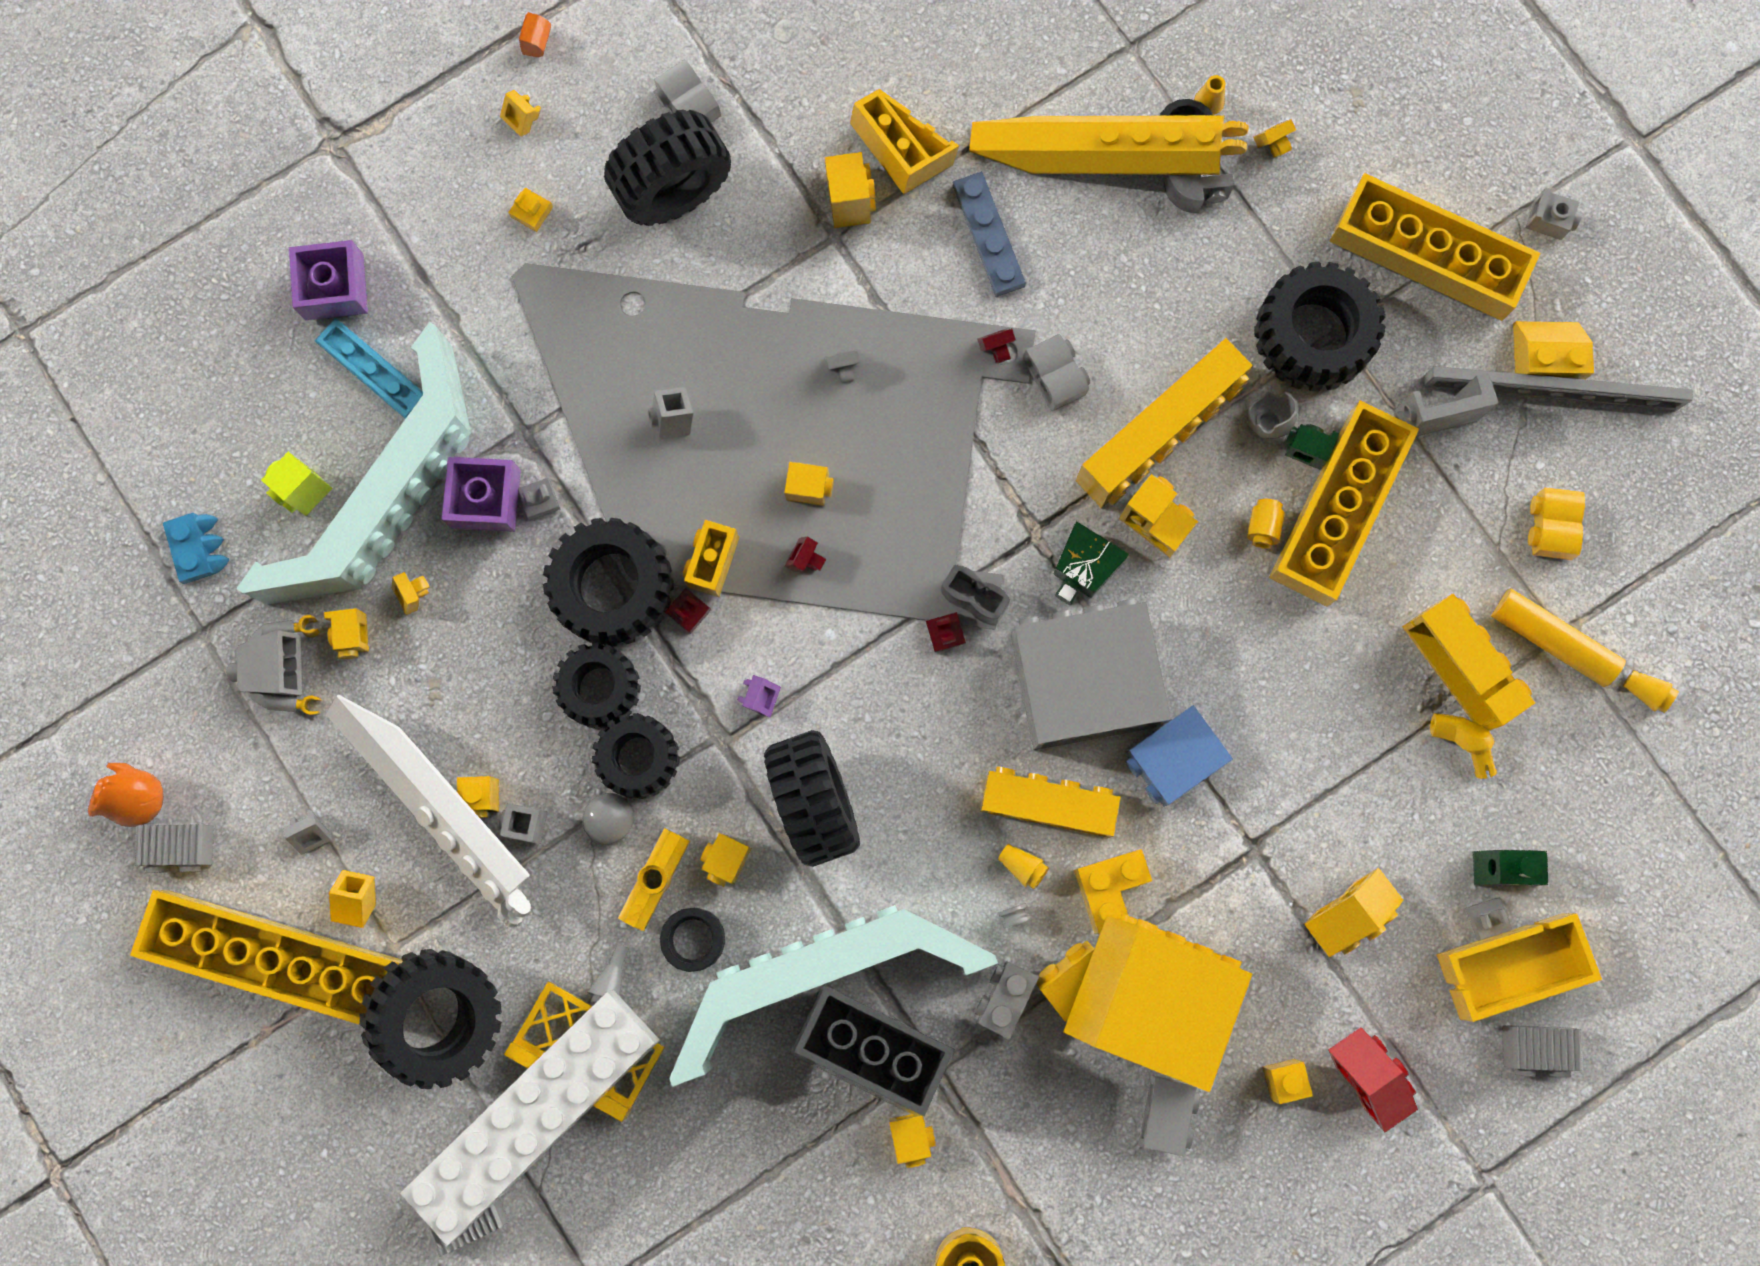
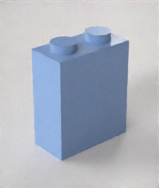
M1194 705L1125 753L1129 758L1125 761L1128 768L1136 777L1142 776L1148 785L1145 790L1155 804L1161 803L1163 807L1174 802L1233 760Z

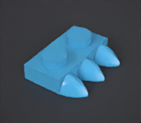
M193 512L162 522L180 583L187 584L214 575L228 564L229 558L223 555H209L219 548L224 539L218 535H204V533L214 527L218 521L217 517L209 514L197 515Z

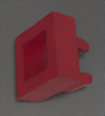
M1006 328L977 338L981 351L992 350L995 363L1011 359L1006 344L1016 341L1012 328Z
M806 536L798 539L785 567L794 572L804 571L806 567L813 571H821L826 559L814 553L818 542Z
M685 588L665 613L691 634L709 614L711 608Z
M957 612L926 621L935 653L966 644Z

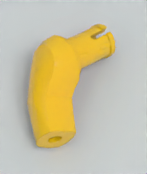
M1433 713L1430 723L1432 737L1453 741L1463 750L1471 753L1476 778H1488L1486 771H1489L1490 777L1497 774L1491 753L1495 740L1488 729L1461 716Z

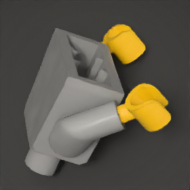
M304 615L297 623L287 620L263 624L249 637V641L238 645L236 649L237 662L230 663L227 666L226 673L228 679L232 682H237V688L240 692H249L254 702L268 710L295 712V709H302L304 713L309 715L320 714L321 712L310 711L307 705L311 700L322 701L321 698L310 695L304 697L303 700L297 699V696L302 695L301 639L300 634H296V632H302L309 638L316 637L320 631L318 629L305 630V626L310 622H318L317 619L312 615Z

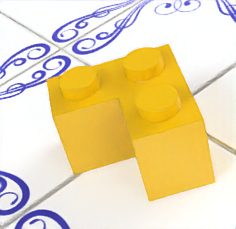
M862 152L825 157L834 228L871 223L870 212L876 211L874 181L871 179L870 164H863Z
M1151 474L1127 503L1119 519L1170 558L1198 521L1194 518V513L1183 504L1176 505L1173 502L1177 496V493L1173 490L1174 486L1167 479L1161 476L1156 478Z
M1142 849L1074 870L1094 934L1101 933L1107 916L1120 919L1121 914L1128 915L1120 891L1152 882Z
M1377 868L1353 882L1342 896L1318 909L1304 925L1329 957L1340 951L1345 955L1360 945L1361 939L1367 937L1371 941L1381 935L1386 930L1384 925L1397 917L1398 914L1395 910L1404 900L1382 871Z

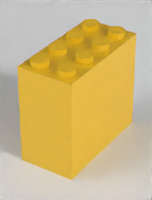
M1121 914L1120 919L1107 916L1063 1033L1093 1047L1210 1092L1253 974L1240 968L1241 961L1226 955L1217 954L1213 949L1198 943H1191L1185 937L1158 929V926L1147 921L1137 920L1125 914Z

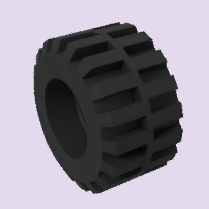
M592 643V646L582 644L578 646V651L570 650L566 653L568 658L565 662L559 661L557 665L560 667L559 673L554 672L553 680L556 681V686H552L553 694L558 698L555 701L564 710L563 713L579 724L594 729L595 727L608 728L607 723L612 719L617 721L620 719L619 716L624 714L630 716L632 713L630 711L633 705L637 706L639 699L636 696L637 693L641 692V685L638 684V679H640L638 672L634 669L632 662L614 647L607 644L602 646L600 643ZM594 669H608L613 674L615 682L611 695L599 704L586 703L580 694V685L584 676Z
M633 713V716L621 715L617 721L612 719L607 723L609 727L605 731L601 729L597 734L600 736L598 743L594 742L592 749L595 750V756H592V763L596 765L594 771L597 777L601 778V783L607 788L627 798L645 799L646 796L659 794L660 789H666L671 784L669 780L672 776H676V765L680 763V757L677 753L679 747L673 738V734L662 723L648 715L643 716L639 713ZM638 737L647 739L654 748L652 765L643 774L637 776L626 774L619 765L621 748L631 739Z

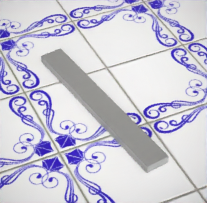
M1433 366L1424 375L1423 385L1425 388L1461 391L1475 376L1489 373L1495 393L1502 395L1679 410L1693 400V389Z

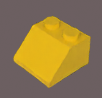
M1515 321L1513 323L1515 373L1584 380L1594 374L1593 342L1579 322Z

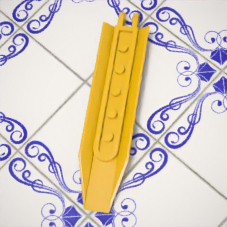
M1225 115L1029 116L972 122L969 152L1030 174L1220 175L1221 155H1241L1247 151V142L1238 139H1227L1222 142V138L1246 136L1249 126L1243 121H1228L1224 123Z

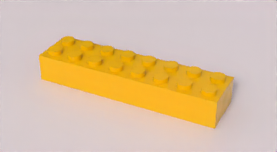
M152 890L130 956L358 1025L360 1023V1014L367 1011V1008L362 1005L365 994L372 995L375 987L370 985L374 978L378 976L382 979L388 973L384 967L392 961L398 965L403 962L399 958L170 890Z

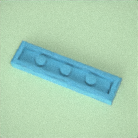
M337 318L314 340L405 419L423 396V391Z

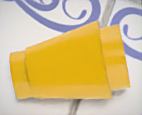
M1213 75L1195 95L1194 100L1207 106L1213 115L1219 113L1224 108L1225 80L1219 75Z
M1635 670L1629 674L1623 684V687L1628 689L1654 712L1659 710L1665 713L1679 693L1678 690L1672 687V683L1639 673Z
M1010 844L1006 845L998 857V860L1003 863L1024 887L1030 886L1032 889H1036L1049 870V867L1043 864V859Z

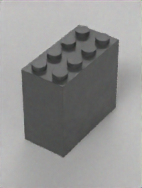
M824 986L818 992L789 1054L903 1111L925 1117L955 1049L828 986Z

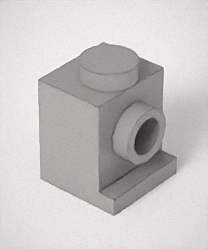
M1545 188L1534 200L1525 228L1562 240L1570 231H1575L1581 221L1582 213L1577 211L1580 202L1551 193L1552 189Z

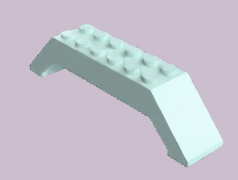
M429 322L411 346V349L418 356L423 396L309 554L268 565L255 562L237 586V590L268 605L357 590L363 584L371 581L375 575L377 564L382 557L385 558L391 553L395 545V539L401 531L407 530L411 525L413 514L417 508L429 500L432 494V487L437 480L446 476L448 457H454L457 453H461L469 442L471 431L453 347L437 326Z
M896 905L876 912L879 919L866 923L865 918L862 917L846 923L847 931L835 935L834 930L830 929L812 936L815 942L804 947L802 941H798L780 948L783 955L772 959L771 954L767 953L748 960L750 967L744 970H740L739 964L716 972L718 979L709 983L669 1078L671 1085L674 1087L705 1075L713 1069L710 1059L729 1020L918 948L961 966L965 975L998 964V961L994 954L905 909L898 911Z

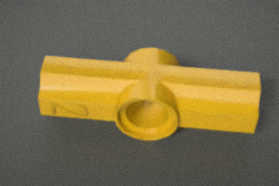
M664 828L648 861L639 871L637 882L618 919L634 928L645 931L664 892L670 887L671 878L691 842L690 840ZM653 870H658L663 879L662 884L656 889L650 888L647 884V875Z

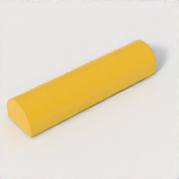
M1512 588L1506 590L1491 615L1492 618L1602 687L1610 685L1618 677L1625 665L1626 660Z

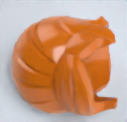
M108 763L106 767L115 771L116 774L98 780L89 802L88 815L90 817L103 816L125 827H136L137 825H144L152 821L158 815L163 805L164 794L161 782L153 774L135 769L127 763Z

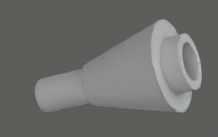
M620 944L616 945L610 963L606 965L587 992L593 995L591 1002L596 1003L607 992L613 990L620 996L623 974L622 966L629 951L628 947Z

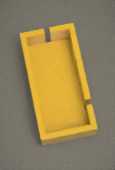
M1453 593L1435 603L1402 627L1470 719L1486 729L1492 730L1504 726L1536 702L1531 697L1532 692L1529 686L1523 680L1514 679L1511 675L1513 672L1510 669V661L1503 653L1496 651L1490 643L1491 637L1483 626L1477 625L1469 615L1470 609L1465 601L1457 598Z
M1561 913L1534 922V925H1524L1499 935L1436 954L1446 983L1455 985V988L1449 991L1459 1019L1475 1022L1602 980L1577 913Z

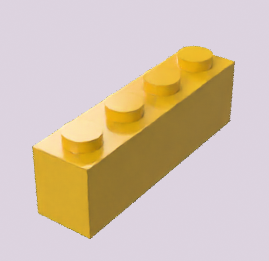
M996 767L995 772L989 771L987 774L980 812L1108 838L1114 836L1121 797L1113 795V789L1094 786L1093 791L1080 789L1081 783L1070 780H1061L1060 785L1047 782V776L1029 773L1028 778L1015 776L1016 770L1005 767Z

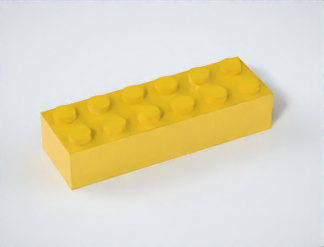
M1366 173L1362 175L1354 188L1329 242L1501 321L1516 308L1541 254Z
M1225 338L1082 464L1075 481L1101 509L1108 502L1113 506L1127 493L1126 490L1130 487L1132 481L1137 485L1150 473L1149 469L1155 464V461L1161 464L1172 454V449L1179 443L1178 440L1182 443L1186 442L1197 431L1196 428L1202 423V419L1207 423L1220 411L1219 407L1223 405L1226 399L1231 402L1241 393L1242 387L1250 380L1247 374L1253 365Z
M1361 400L1353 407L1339 433L1329 461L1323 466L1269 576L1270 579L1326 607L1338 599L1419 428Z

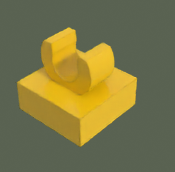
M512 90L505 94L500 118L522 137L530 133L532 122L539 118L541 107L536 106L533 108L529 104L530 97L528 95L521 96L515 90Z
M1289 119L1253 136L1257 148L1269 145L1270 151L1275 158L1292 150L1291 143L1286 135L1296 131L1292 119Z
M524 188L515 199L508 213L514 220L537 232L552 210L553 205L545 198Z
M405 572L392 577L391 588L404 613L408 615L417 611L419 598L429 594L427 589L430 586L425 577L420 576L411 582Z

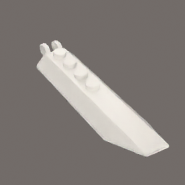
M337 695L326 713L327 717L412 812L417 822L425 827L433 836L439 847L446 851L459 866L460 871L481 891L482 896L490 901L498 910V918L505 923L504 925L510 928L518 927L522 923L523 917H526L532 908L529 901L526 900V897L518 889L530 876L528 872L400 727Z

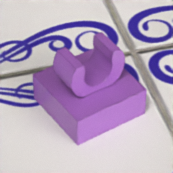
M753 675L752 680H744L743 684L749 687L746 697L738 696L737 700L743 704V707L760 715L771 717L781 687Z

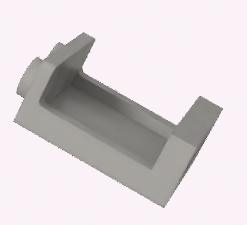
M1485 373L1475 376L1456 394V401L1425 407L1420 391H1414L1395 409L1394 417L1419 428L1417 437L1477 422L1499 403L1490 374Z

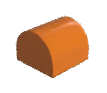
M530 12L525 15L519 36L523 55L542 57L544 55L551 30V23L544 17Z

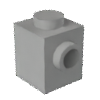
M686 387L654 391L653 406L648 409V420L651 428L656 427L658 438L666 439L690 435L693 410Z
M507 803L506 810L502 811L499 820L500 836L541 844L548 812Z

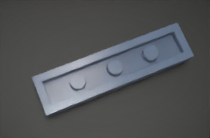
M981 171L953 181V189L995 297L1024 288L1026 285L1024 276L983 172Z

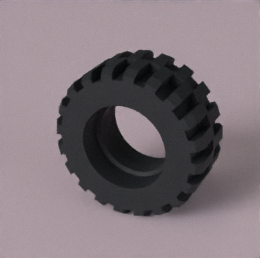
M682 109L676 110L675 113L667 112L661 114V117L657 119L652 118L646 121V124L642 127L632 130L630 135L626 139L623 138L617 144L618 147L609 154V160L605 163L604 179L623 213L631 222L641 226L643 224L653 226L655 223L660 225L667 223L668 220L678 219L688 211L690 213L696 209V206L710 199V195L714 192L716 193L721 188V183L725 182L728 178V172L731 169V155L709 118L697 111Z
M1311 262L1306 269L1301 265L1293 268L1289 275L1284 274L1277 280L1274 287L1271 288L1256 317L1258 322L1254 327V337L1260 338L1256 348L1258 354L1266 355L1263 362L1268 370L1274 367L1278 371L1275 376L1282 382L1285 378L1293 381L1291 387L1301 389L1303 385H1308L1309 391L1319 392L1323 386H1326V389L1329 391L1338 388L1341 383L1347 384L1353 380L1378 352L1381 346L1380 340L1385 334L1386 326L1381 324L1385 319V311L1383 307L1377 306L1381 300L1377 291L1371 292L1368 289L1371 283L1365 277L1361 280L1355 277V270L1349 267L1345 271L1338 269V263L1328 262L1326 267H1321L1320 262ZM1311 304L1330 309L1343 323L1346 333L1345 344L1335 350H1319L1307 345L1294 330L1292 324L1293 311L1300 306Z
M602 518L591 519V525L586 526L580 523L574 526L576 532L571 536L564 533L559 538L563 544L558 550L552 547L548 555L552 559L551 565H545L543 575L548 578L547 583L543 584L544 594L549 597L547 604L550 611L558 617L557 620L561 625L590 643H601L610 646H617L621 642L627 645L636 642L635 637L639 635L645 637L651 633L650 627L655 622L660 624L664 619L662 612L664 608H669L672 601L669 594L670 591L674 590V580L670 575L672 572L670 562L666 559L664 551L647 532L641 530L639 526L631 522L626 524L618 518H610L609 522H605ZM609 554H621L630 559L637 569L638 584L631 599L616 610L609 612L594 610L582 598L581 582L583 575L596 559Z
M811 730L769 745L764 753L768 781L785 832L801 863L814 867L854 853L860 846L857 823L841 774L821 732Z
M433 949L421 950L420 955L410 952L402 956L403 962L399 965L393 961L384 967L388 973L382 979L376 976L370 984L375 989L372 995L365 994L362 1002L367 1011L360 1014L359 1025L365 1029L361 1037L363 1044L369 1048L368 1053L372 1059L401 1083L410 1087L415 1084L420 1089H432L434 1083L440 1088L452 1085V1079L455 1077L460 1081L469 1077L470 1073L468 1070L471 1067L475 1066L479 1069L485 1062L482 1056L486 1050L492 1052L496 1044L492 1040L493 1034L500 1033L502 1023L496 1019V1015L502 1012L501 1002L494 998L498 992L494 984L487 980L488 976L480 968L464 958L444 950L438 953ZM436 988L451 990L457 998L458 1014L449 1034L440 1042L429 1047L414 1048L410 1046L404 1038L403 1024L406 1013L412 1003L429 990Z

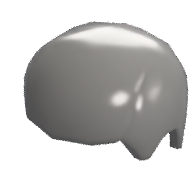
M1267 392L1260 399L1253 401L1248 408L1247 421L1249 428L1260 437L1266 439H1277L1289 434L1297 421V401L1288 392H1284L1281 396Z
M605 793L596 796L585 807L582 816L583 829L592 841L603 845L615 843L629 833L634 823L633 808L624 797L618 794Z

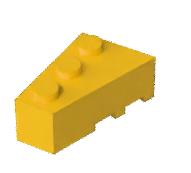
M878 89L854 103L850 124L902 193L906 194L953 166L959 145L952 140L948 142L934 132L935 128L928 123L926 125L910 115L911 111L881 89Z

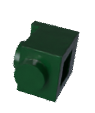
M1300 424L1298 428L1293 426L1284 440V443L1289 445L1285 456L1321 470L1329 461L1339 432L1333 431L1330 435H1327L1322 428L1316 425Z

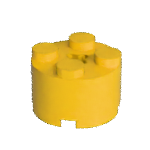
M962 1227L950 1233L941 1242L936 1253L935 1266H964L965 1262L971 1264L973 1261H975L976 1266H1005V1261L998 1243L991 1235L980 1229Z

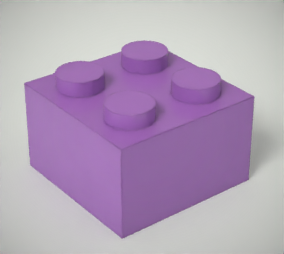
M352 240L289 247L292 306L305 321L368 314L364 254Z
M448 457L442 521L452 529L515 532L521 469L513 460Z

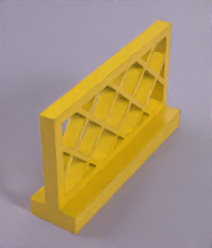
M548 981L516 1038L509 1044L504 1055L529 1068L546 1052L541 1048L551 1047L557 1041L553 1039L549 1021L567 1016L571 1028L574 1025L572 1014L583 1010L588 1011L592 1005ZM552 991L563 998L566 1012L548 1017L545 1002ZM569 1002L580 1008L571 1010ZM541 1010L543 1019L535 1021L536 1017L538 1016ZM544 1022L549 1042L536 1046L524 1039L531 1026ZM657 1043L652 1048L655 1051L648 1063L636 1067L634 1065L627 1072L632 1073L635 1084L629 1098L617 1092L614 1085L593 1106L621 1122L626 1120L665 1046ZM645 1068L638 1079L636 1070Z

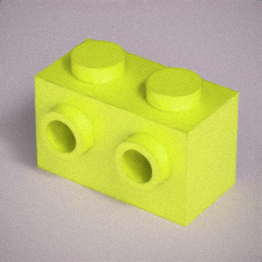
M289 451L280 460L273 462L267 468L266 475L261 479L270 488L266 494L280 506L283 505L291 513L298 510L305 516L333 489L317 473Z

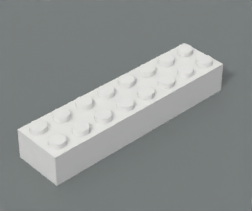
M614 990L607 992L400 1194L448 1246L458 1239L660 1039Z

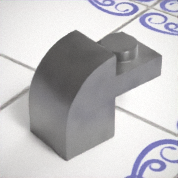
M1233 174L1203 177L1201 175H1163L1165 192L1169 200L1179 209L1189 213H1199L1204 201L1219 203L1228 199L1234 187Z

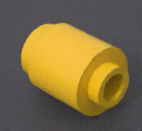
M1268 498L1257 500L1256 506L1252 508L1247 538L1252 541L1253 546L1270 549L1272 545L1280 542L1285 515L1281 502Z

